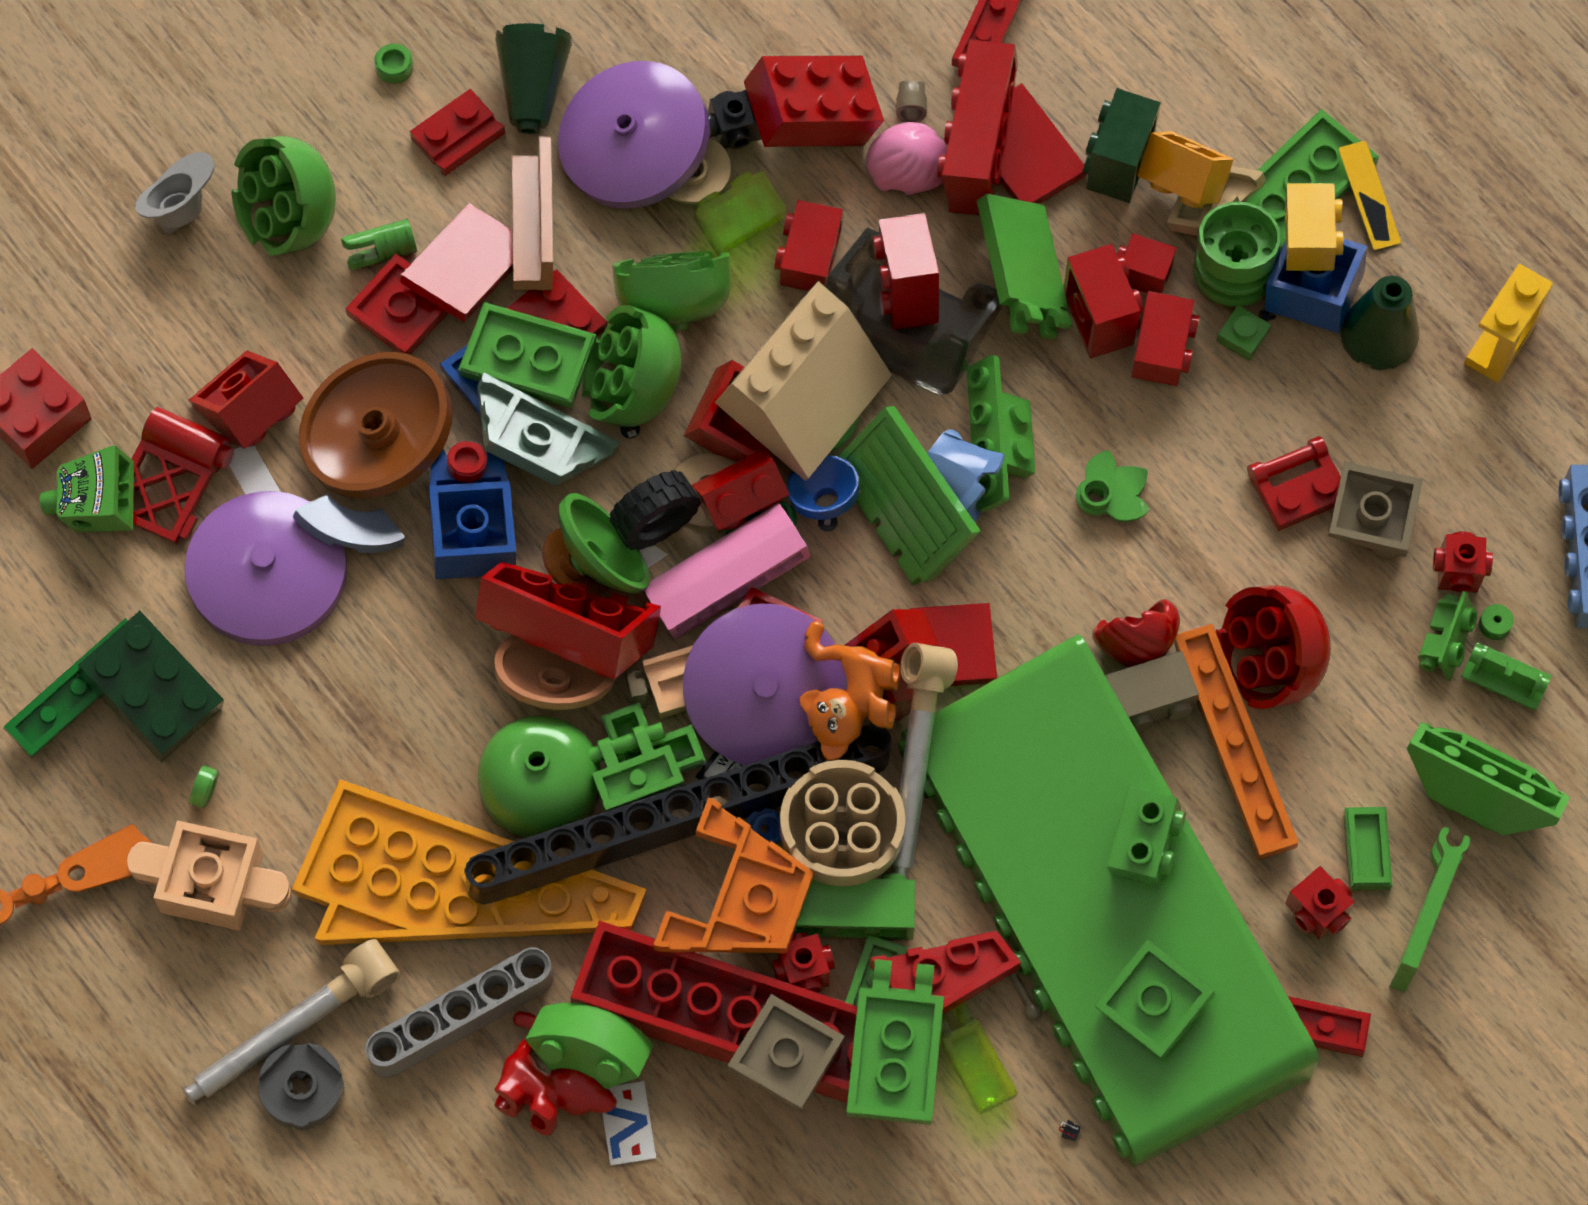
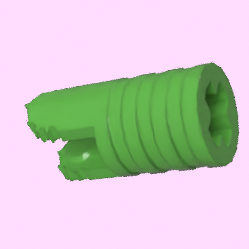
M408 218L343 236L341 239L343 248L347 250L374 245V248L349 256L347 264L351 270L390 260L395 254L402 257L417 252Z

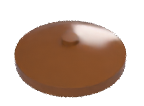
M379 352L357 358L333 372L322 382L310 398L304 410L299 429V445L303 460L318 481L337 494L352 498H373L395 492L420 477L434 463L443 450L452 425L453 410L450 394L444 382L433 368L415 356L400 352Z

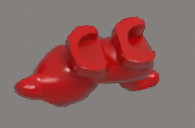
M518 1011L513 1016V1022L516 1026L530 1030L537 1016L530 1012ZM525 1039L518 1044L514 1053L506 1058L501 1072V1079L494 1089L499 1094L494 1106L500 1112L515 1118L526 1105L533 1113L529 1124L530 1127L538 1133L551 1136L557 1128V1108L575 1117L588 1114L591 1111L607 1113L612 1111L617 1105V1100L609 1088L605 1089L594 1078L580 1071L560 1068L551 1070L550 1074L544 1073L531 1057L534 1050Z

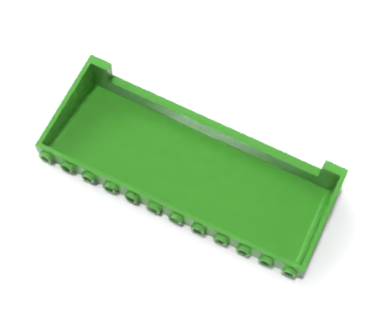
M1077 634L935 712L924 797L926 799L933 798L939 809L935 812L940 827L945 834L951 832L958 844L954 849L959 862L964 869L971 868L977 879L974 882L977 895L983 904L990 903L996 914L993 917V922L997 931L1004 940L1009 938L1016 951L1014 954L1021 962L1020 973L1023 976L1029 974L1036 987L1032 989L1036 1003L1042 1012L1048 1010L1055 1024L1052 1025V1030L1056 1040L1062 1048L1068 1046L1075 1059L1072 1062V1067L1078 1080L1082 1085L1088 1083L1095 1095V1098L1092 1099V1104L1098 1117L1102 1122L1108 1120L1113 1128L1115 1135L1112 1136V1141L1117 1152L1123 1159L1128 1157L1133 1167L1311 1079L1319 1063V1055L1312 1038L1186 818L1181 836H1174L1170 851L1175 852L1171 874L1169 877H1162L1160 887L1111 875L1107 868V863L1128 787L1131 786L1174 796L1082 636ZM908 728L901 731V741L897 743L903 759ZM1147 939L1215 992L1214 997L1163 1060L1094 1006Z

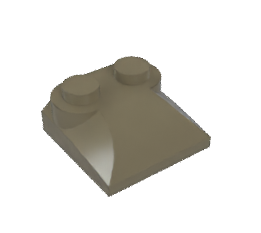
M1344 461L1328 536L1370 548L1376 556L1383 559H1394L1399 556L1406 557L1423 479Z

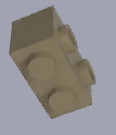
M1182 651L1105 675L1137 732L1144 731L1152 727L1155 721L1167 717L1170 720L1184 718L1192 713V709L1196 708L1199 692Z

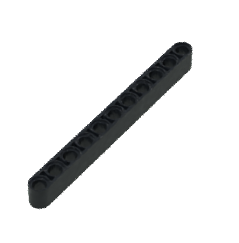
M874 724L862 726L860 736L849 745L848 751L839 760H851L867 764L875 768V772L879 774L885 770L889 763L892 746L891 734L886 728H880ZM817 741L479 853L471 857L465 867L467 894L476 903H494L696 835V829L708 797L721 796L726 798L728 802L722 804V808L734 817L741 819L749 817L754 811L761 812L764 808L774 809L780 807L787 790L798 780L789 777L787 773L800 771L805 775L811 767L826 761L821 750V743ZM877 746L881 751L879 753H869L864 750V747ZM758 783L764 785L767 789L756 792L751 790L749 786ZM683 809L690 814L686 817L678 818L673 816L671 812ZM638 822H645L651 827L647 830L639 831L634 829L632 825ZM598 835H606L612 838L606 844L593 841ZM559 848H567L573 851L567 857H559L554 854ZM521 861H528L533 864V867L528 870H519L514 866ZM482 874L494 877L491 882L484 884L474 880Z

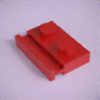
M471 88L410 130L411 139L431 162L440 168L444 176L505 134V126L496 120L491 110Z

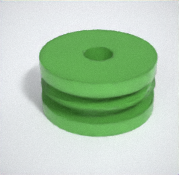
M1500 604L1488 606L1483 611L1479 620L1480 631L1485 637L1492 640L1505 638L1513 626V614L1507 607Z

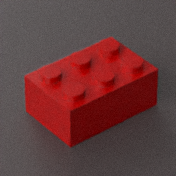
M762 56L743 81L764 147L865 146L884 122L863 56Z

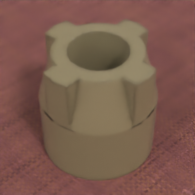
M904 80L899 83V92L896 98V115L899 119L907 122H916L926 117L927 97L924 82H907Z

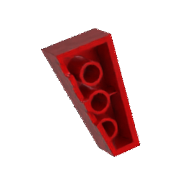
M969 39L967 53L960 54L958 77L962 78L960 88H953L951 110H954L955 113L953 121H947L945 126L944 143L948 144L946 155H940L937 169L938 178H943L949 212L980 215L977 200L986 193L993 195L992 184L1000 185L1002 173L1000 168L1001 149L997 148L998 146H1006L1008 117L1003 115V112H1011L1018 67L1015 44Z
M505 562L499 563L481 577L475 619L490 625L491 628L497 631H504L523 639L531 646L541 647L557 654L565 661L575 662L589 668L599 676L615 680L654 647L661 611L660 605L647 602L644 609L627 604V596L612 592L610 599L587 593L588 585L574 581L573 583L558 585L552 583V575Z

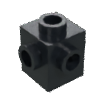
M746 90L739 92L725 91L714 98H710L708 107L709 138L714 137L724 148L731 147L732 149H740L753 141L761 140Z

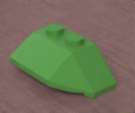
M1421 722L1407 747L1410 758L1430 799L1440 803L1447 810L1456 811L1477 822L1481 827L1493 830L1503 836L1557 825L1570 799L1567 794L1558 791L1555 785L1538 770L1462 732L1442 727L1433 728L1430 724Z

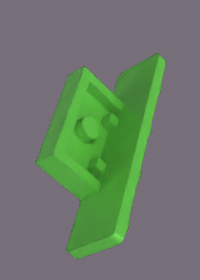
M990 355L967 367L971 443L986 450L1005 455L1004 462L997 474H985L979 480V483L985 488V493L976 503V510L983 513L1008 502V473L1021 478H1027L1036 473L1030 401L1002 392L999 357Z

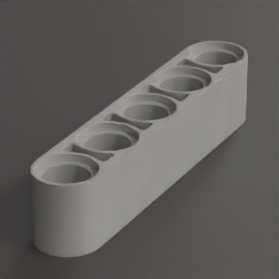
M539 948L524 949L376 1031L369 1037L365 1047L371 1069L381 1077L390 1078L396 1076L545 993L553 983V970L549 956ZM533 964L540 965L545 969L543 974L535 979H529L522 974L525 968ZM494 985H502L508 989L506 995L500 999H491L487 997L486 993ZM459 1005H465L471 1009L470 1014L462 1020H455L449 1016L451 1010ZM429 1026L434 1029L429 1039L419 1041L412 1037L418 1027ZM391 1046L397 1050L395 1057L389 1061H379L375 1058L377 1051L382 1047Z

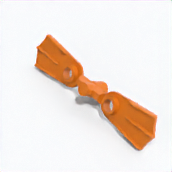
M130 824L64 859L58 868L57 874L55 873L45 878L38 874H29L23 879L22 887L9 892L10 895L0 889V903L3 905L0 911V925L8 921L12 916L14 906L19 908L28 903L40 905L46 901L48 895L63 890L62 886L71 892H81L132 877L127 865V857L131 848L138 842L152 843V841L145 837L134 824ZM75 869L85 871L84 877L78 881L70 879V873Z

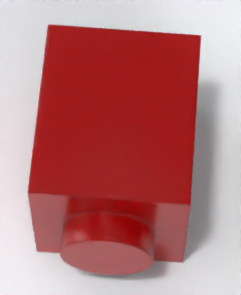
M1132 233L1128 246L1120 245L1117 256L1122 255L1128 265L1129 278L1127 280L1130 287L1145 293L1151 291L1163 294L1173 267L1177 247Z

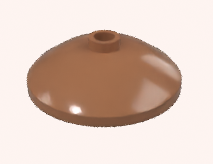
M513 635L502 642L495 654L494 673L501 687L520 702L542 710L569 711L583 708L603 698L615 683L614 679L599 676L589 668L575 662L565 661L559 655L541 647L531 646L523 639Z

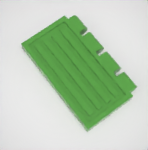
M895 406L884 407L838 456L851 463L857 471L861 492L856 503L871 525L882 522L876 528V532L892 556H898L903 552L897 563L912 585H916L921 581H933L981 532Z

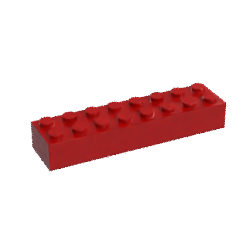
M599 920L570 996L571 1003L587 1004L605 1009L632 1023L648 1037L729 1064L772 994L845 1036L844 1043L814 1092L844 1103L848 1102L857 1006L696 952H659L654 950V938Z

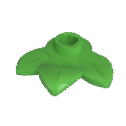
M1109 450L1098 453L1088 461L1085 472L1086 480L1080 483L1076 491L1077 505L1084 513L1092 516L1107 514L1116 521L1130 522L1144 517L1149 512L1148 505L1138 497L1147 480V469L1135 466L1116 467L1115 459ZM1098 494L1103 500L1101 502H1093L1088 496Z

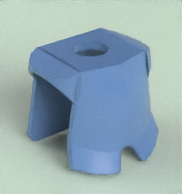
M946 430L940 435L927 454L974 522H976L982 513L976 510V503L985 493V488L979 483V480L985 474H997L1004 462L1005 455L963 441L960 434L955 430Z

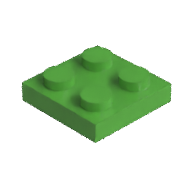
M1147 939L1094 1006L1163 1060L1214 997L1215 992Z

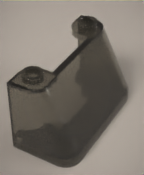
M867 227L830 272L825 287L850 309L890 372L933 393L940 395L948 394L953 391L961 380L1002 308V305L999 303L997 290L992 286L977 283L970 286L965 292L963 299H960L939 289V323L893 329L890 315H883L880 305L879 293L886 290H882L879 266L884 265L882 259L875 260L872 237L879 236V233Z

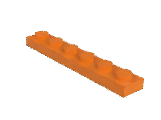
M1213 624L1177 634L1174 646L1177 652H1183L1198 689L1197 705L1258 860L1297 848L1299 842Z

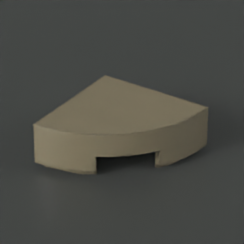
M642 670L625 671L631 705L640 702L642 709H646L648 706V695Z

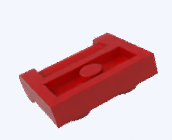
M1321 436L1307 441L1306 446L1263 464L1258 461L1247 466L1249 478L1278 531L1330 510L1335 506L1341 476L1329 456L1327 445ZM1314 460L1317 469L1272 487L1269 478Z

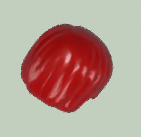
M1162 599L1156 602L1148 611H1144L1141 615L1142 618L1127 616L1124 619L1115 618L1109 623L1106 620H1101L1093 630V641L1106 655L1128 668L1164 657L1173 645L1179 631L1180 616L1178 609L1169 600Z

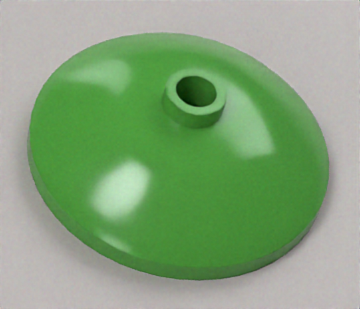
M568 494L559 504L558 519L563 541L571 555L570 559L574 567L583 575H589L598 583L617 591L634 594L642 592L650 583V573L640 550L626 548L609 522L610 515L604 508L581 494Z

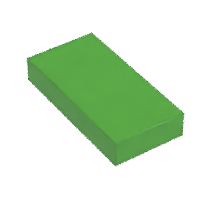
M1386 807L1345 808L1343 816L1349 889L1391 890L1392 873Z

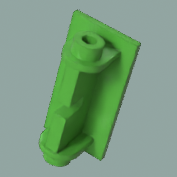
M1463 591L1460 599L1454 595L1446 594L1443 599L1438 601L1430 627L1432 630L1443 631L1442 635L1427 633L1418 659L1421 661L1419 665L1421 669L1434 672L1436 667L1441 668L1448 681H1451L1455 668L1460 667L1463 662L1465 653L1464 643L1467 634L1474 630L1477 621V611L1467 592Z
M1477 642L1461 678L1536 711L1552 675Z

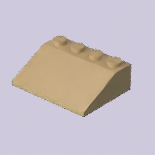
M818 281L789 313L715 403L806 481L892 374L850 309Z

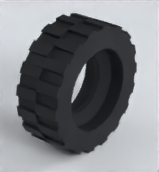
M676 470L662 472L657 476L648 478L643 483L635 486L630 492H627L614 505V509L609 514V522L627 549L641 550L656 545V543L664 541L679 531L697 513L698 507L701 505V499L683 472H677Z

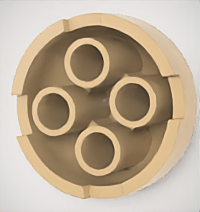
M833 760L811 767L809 772L798 779L791 788L789 787L784 796L780 812L782 845L787 853L814 872L813 880L817 882L844 887L859 885L876 879L892 865L902 846L905 831V809L901 796L896 787L893 788L886 779L875 772V768L867 764L851 760ZM839 837L845 838L847 845H838Z

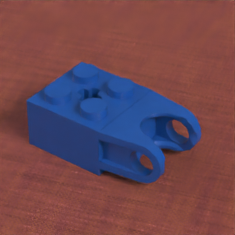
M444 449L431 465L429 510L435 579L481 577L501 562L516 565V542L510 481L507 477L503 459L487 451V470L482 478L472 483H462L451 477L447 470V454Z

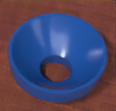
M827 455L806 481L792 471L786 488L789 492L788 498L793 508L799 514L810 519L827 520L842 515L855 504L859 496L860 484L858 473L851 463L841 457ZM826 494H832L838 498L833 505L828 507H820L815 503L819 497Z

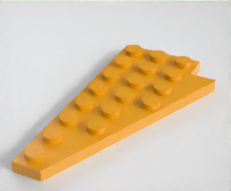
M341 779L336 786L291 889L293 895L328 907L315 936L316 943L320 945L361 944L371 939H377L379 943L595 933L599 920L632 931L647 896V889L595 870H589L494 903H476L467 894L465 878L467 862L471 857L479 853L513 843L514 841ZM521 861L515 864L514 867L519 870H528L533 867V864L528 861ZM482 874L474 880L484 884L491 882L494 877Z

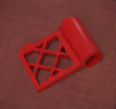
M154 408L144 424L141 441L131 458L134 461V477L136 476L137 482L134 483V491H141L146 506L133 512V525L176 545L180 538L188 540L198 521V518L193 516V513L211 478L220 469L225 470L233 458L234 448L230 447V438L163 408ZM146 454L160 459L164 472L143 480L139 468ZM167 463L177 468L169 470ZM187 472L199 477L192 491L177 495L172 480L173 477ZM167 480L173 498L151 505L145 487ZM187 501L182 509L181 503ZM175 505L179 518L172 531L158 526L154 513ZM149 515L151 522L142 519L141 517Z

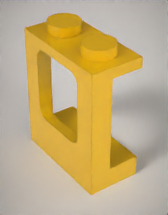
M1519 263L1480 321L1478 327L1484 331L1466 357L1464 364L1494 382L1499 383L1537 325L1553 282Z

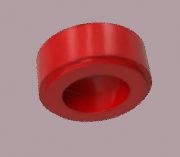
M459 442L452 446L447 454V470L451 477L459 482H475L482 478L487 470V454L483 447L475 442Z

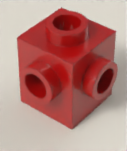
M1466 531L1446 534L1441 548L1435 547L1433 554V571L1438 572L1437 589L1460 593L1463 591L1478 593L1484 577L1490 576L1492 572L1493 553L1486 552L1487 537H1476L1475 534Z
M1319 866L1289 892L1285 904L1294 913L1293 919L1305 933L1310 934L1312 932L1320 940L1329 931L1336 935L1352 920L1349 914L1355 901L1352 899V892L1339 878L1333 879Z
M804 932L793 934L787 953H777V959L772 960L777 980L816 993L821 992L825 987H829V970L835 969L829 945H821L818 933L810 936ZM812 958L807 964L799 963V961Z

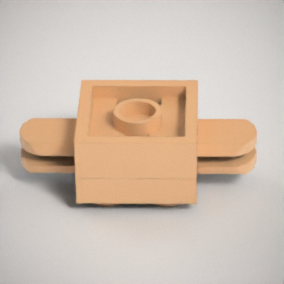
M177 820L169 847L150 842H138L131 848L127 857L129 871L137 882L157 886L154 900L160 913L241 931L248 907L272 913L281 912L291 900V888L286 875L279 871L260 867L263 852L258 839Z

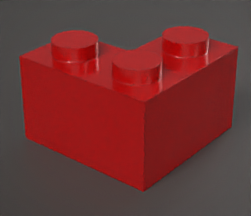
M925 213L878 220L879 236L872 237L875 260L882 259L884 265L879 266L882 290H886L879 293L882 314L890 315L893 330L939 323V270Z
M892 609L847 642L845 646H863L875 652L881 658L894 660V663L899 664L901 667L902 655L909 644L919 643L939 646L924 610ZM902 675L897 691H883V699L896 706L894 721L903 719L910 714L913 689L907 688L908 683L903 680Z

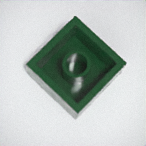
M1116 88L1112 101H1104L1098 118L1100 124L1097 133L1092 132L1085 152L1087 158L1083 167V173L1088 174L1087 190L1127 203L1131 202L1140 178L1137 175L1151 132H1156L1161 102Z

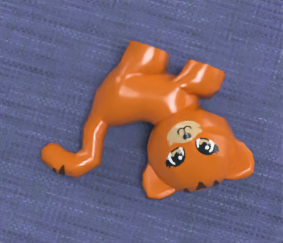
M813 621L805 632L804 650L815 662L841 661L848 680L846 690L829 688L825 691L815 689L807 691L799 697L800 706L808 716V724L811 731L821 743V750L825 759L833 761L840 759L848 751L849 745L860 736L865 717L868 716L869 720L877 727L893 728L896 706L883 699V691L898 690L901 668L899 664L894 663V660L881 658L875 652L863 646L849 647L835 644L823 647L820 644V637L824 631V626L819 621Z

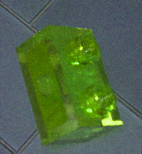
M763 170L753 176L750 171L746 172L730 183L732 189L721 195L715 191L697 203L700 208L696 209L694 220L718 257H720L719 253L730 251L784 218L787 208Z

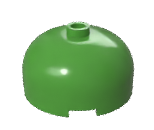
M290 136L260 138L245 144L238 153L234 166L239 168L238 189L231 190L237 221L250 243L254 245L260 240L265 250L269 252L268 255L273 256L302 251L317 243L328 230L336 206L335 184L332 173L324 158L308 143ZM273 200V206L261 207L256 210L254 228L251 220L253 204ZM290 235L285 243L267 239Z
M712 251L659 254L643 258L638 263H634V259H626L612 264L614 290L620 306L630 305L654 313L663 318L674 331L689 329V323L706 319L715 314L725 304L731 290L730 255L727 252L719 253L720 257L712 258Z
M621 305L606 316L609 324L601 338H597L583 376L582 397L591 395V409L587 413L591 418L620 427H636L656 418L671 401L680 379L682 354L676 333L663 318L630 305ZM604 362L618 365L614 371L600 368ZM601 401L615 405L608 409Z
M547 715L523 717L502 727L487 743L478 766V786L481 800L492 821L498 827L501 826L510 833L525 839L587 818L593 811L598 798L600 799L592 773L601 770L600 762L594 763L589 756V749L594 747L591 741L573 724ZM538 757L540 766H532L531 759Z

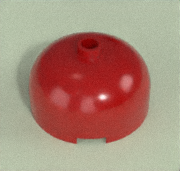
M1280 585L1249 587L1234 594L1225 604L1228 610L1222 629H1216V634L1235 683L1242 697L1249 702L1248 706L1257 709L1293 705L1308 697L1323 680L1331 655V640L1328 626L1319 608L1303 593ZM1234 647L1237 649L1261 647L1263 655L1246 656L1240 660L1237 667V679L1231 666ZM1286 684L1283 689L1275 693H1260L1252 690V688Z

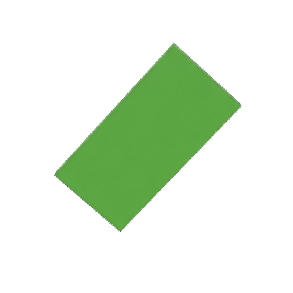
M1323 109L1313 116L1257 170L1263 171L1266 182L1246 201L1262 207L1276 220L1281 232L1279 254L1286 240L1285 201L1287 183L1334 184L1335 199H1340L1352 188L1339 153V147L1361 141ZM1369 148L1373 162L1377 164L1379 156Z

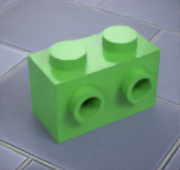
M1128 787L1107 863V868L1111 875L1158 887L1161 885L1163 876H1170L1175 859V852L1170 851L1174 836H1181L1186 818V812L1181 811L1182 807L1177 797L1136 787Z

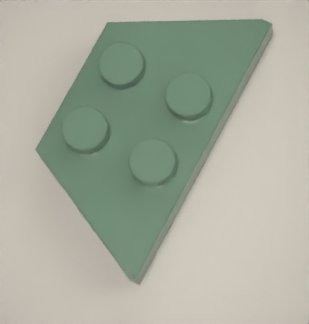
M483 373L477 388L485 451L554 486H558L614 456L620 441L486 373Z

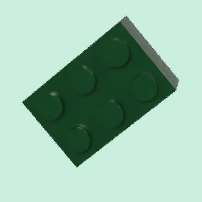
M141 611L137 612L78 664V674L161 763L223 708L224 699Z

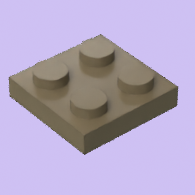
M771 994L727 1065L728 1070L802 1112L844 1043L845 1036Z

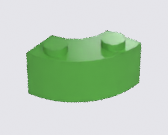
M557 1003L542 1007L525 1039L549 1070L566 1068L580 1071L594 1078L605 1089L638 1078L654 1046L642 1031L624 1018L605 1009L581 1003Z

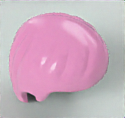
M914 122L901 123L885 130L872 142L866 155L867 169L875 185L882 191L899 190L905 192V195L929 191L943 183V178H938L937 176L938 161L940 155H946L948 146L934 129L925 124Z

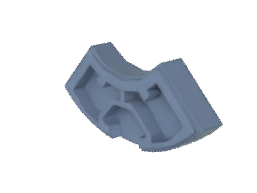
M328 494L295 509L293 514L294 520L318 540L331 546L335 543L357 549L356 552L378 553L393 550L403 546L405 541L404 535L383 509L371 512L353 511L339 505Z

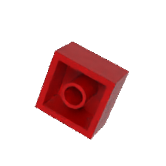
M1113 244L1079 253L1067 259L1063 287L1068 307L1090 359L1134 345L1136 331L1140 329L1139 316L1140 312H1143V302L1138 290L1131 289L1127 280L1129 278L1128 265L1122 255L1117 256Z
M33 348L0 374V438L31 469L36 467L92 419L85 399Z

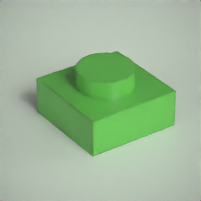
M1238 305L1218 333L1216 341L1250 361L1270 332L1272 324Z

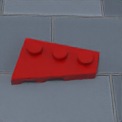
M997 930L950 940L947 945L923 950L922 947L908 949L906 954L887 958L885 955L871 957L869 966L874 971L875 959L892 961L889 988L915 990L917 963L934 965L931 995L944 996L942 1015L1018 971L1021 965L1020 960Z

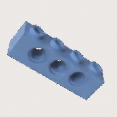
M1570 465L1565 478L1559 480L1558 486L1559 502L1565 503L1566 516L1562 517L1561 523L1562 538L1569 541V553H1566L1564 563L1566 577H1572L1573 588L1568 593L1569 614H1575L1576 628H1588V547L1585 544L1588 541V512L1582 507V505H1588V465Z

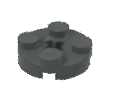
M307 1043V1045L299 1044L293 1046V1044L282 1046L266 1059L260 1070L259 1094L261 1102L267 1113L284 1126L294 1127L302 1131L308 1130L327 1120L340 1105L345 1090L340 1066L334 1056L319 1045ZM308 1076L312 1079L309 1083L311 1090L308 1093H299L298 1095L292 1093L294 1086L291 1081L295 1077L303 1080Z

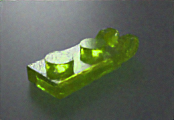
M963 1002L953 1008L963 1027L952 1032L943 1014L940 1043L979 1115L1016 1097L1018 1092L979 1020L974 1019L966 1003Z

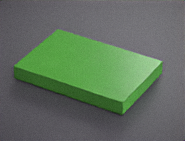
M484 302L458 369L459 376L479 382L483 373H486L531 397L572 408L597 341L596 334Z

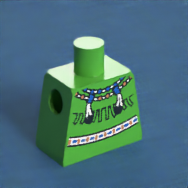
M114 445L62 464L57 470V489L40 494L39 500L43 513L47 516L57 514L58 519L77 532L133 530L134 461Z

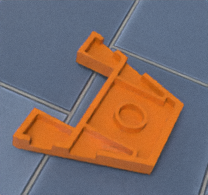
M708 797L696 829V836L735 849L733 858L709 923L706 924L666 911L653 944L654 950L659 952L787 953L812 884L814 872L774 842H769L760 836L744 820L734 817L723 809L722 804Z

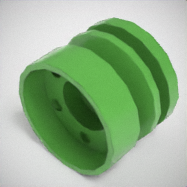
M1228 202L1215 207L1204 216L1199 228L1194 261V280L1204 295L1213 302L1225 306H1247L1258 302L1266 295L1267 282L1278 259L1281 246L1280 227L1274 217L1262 207L1248 202Z

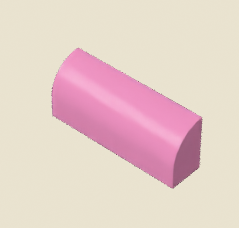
M777 503L652 579L643 591L652 604L661 606L659 617L673 640H676L743 599L750 587L761 588L810 558L811 554L782 506Z

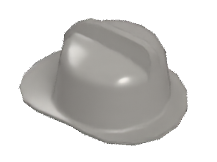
M197 152L179 159L139 196L135 203L136 212L142 217L154 218L161 229L167 234H172L180 227L195 220L202 211L203 195L201 189L210 180L215 168L213 158L208 153Z

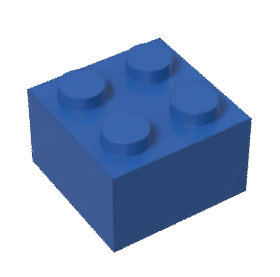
M1343 239V255L1335 256L1334 271H1286L1285 240L1267 282L1265 311L1339 333L1365 272L1367 245Z

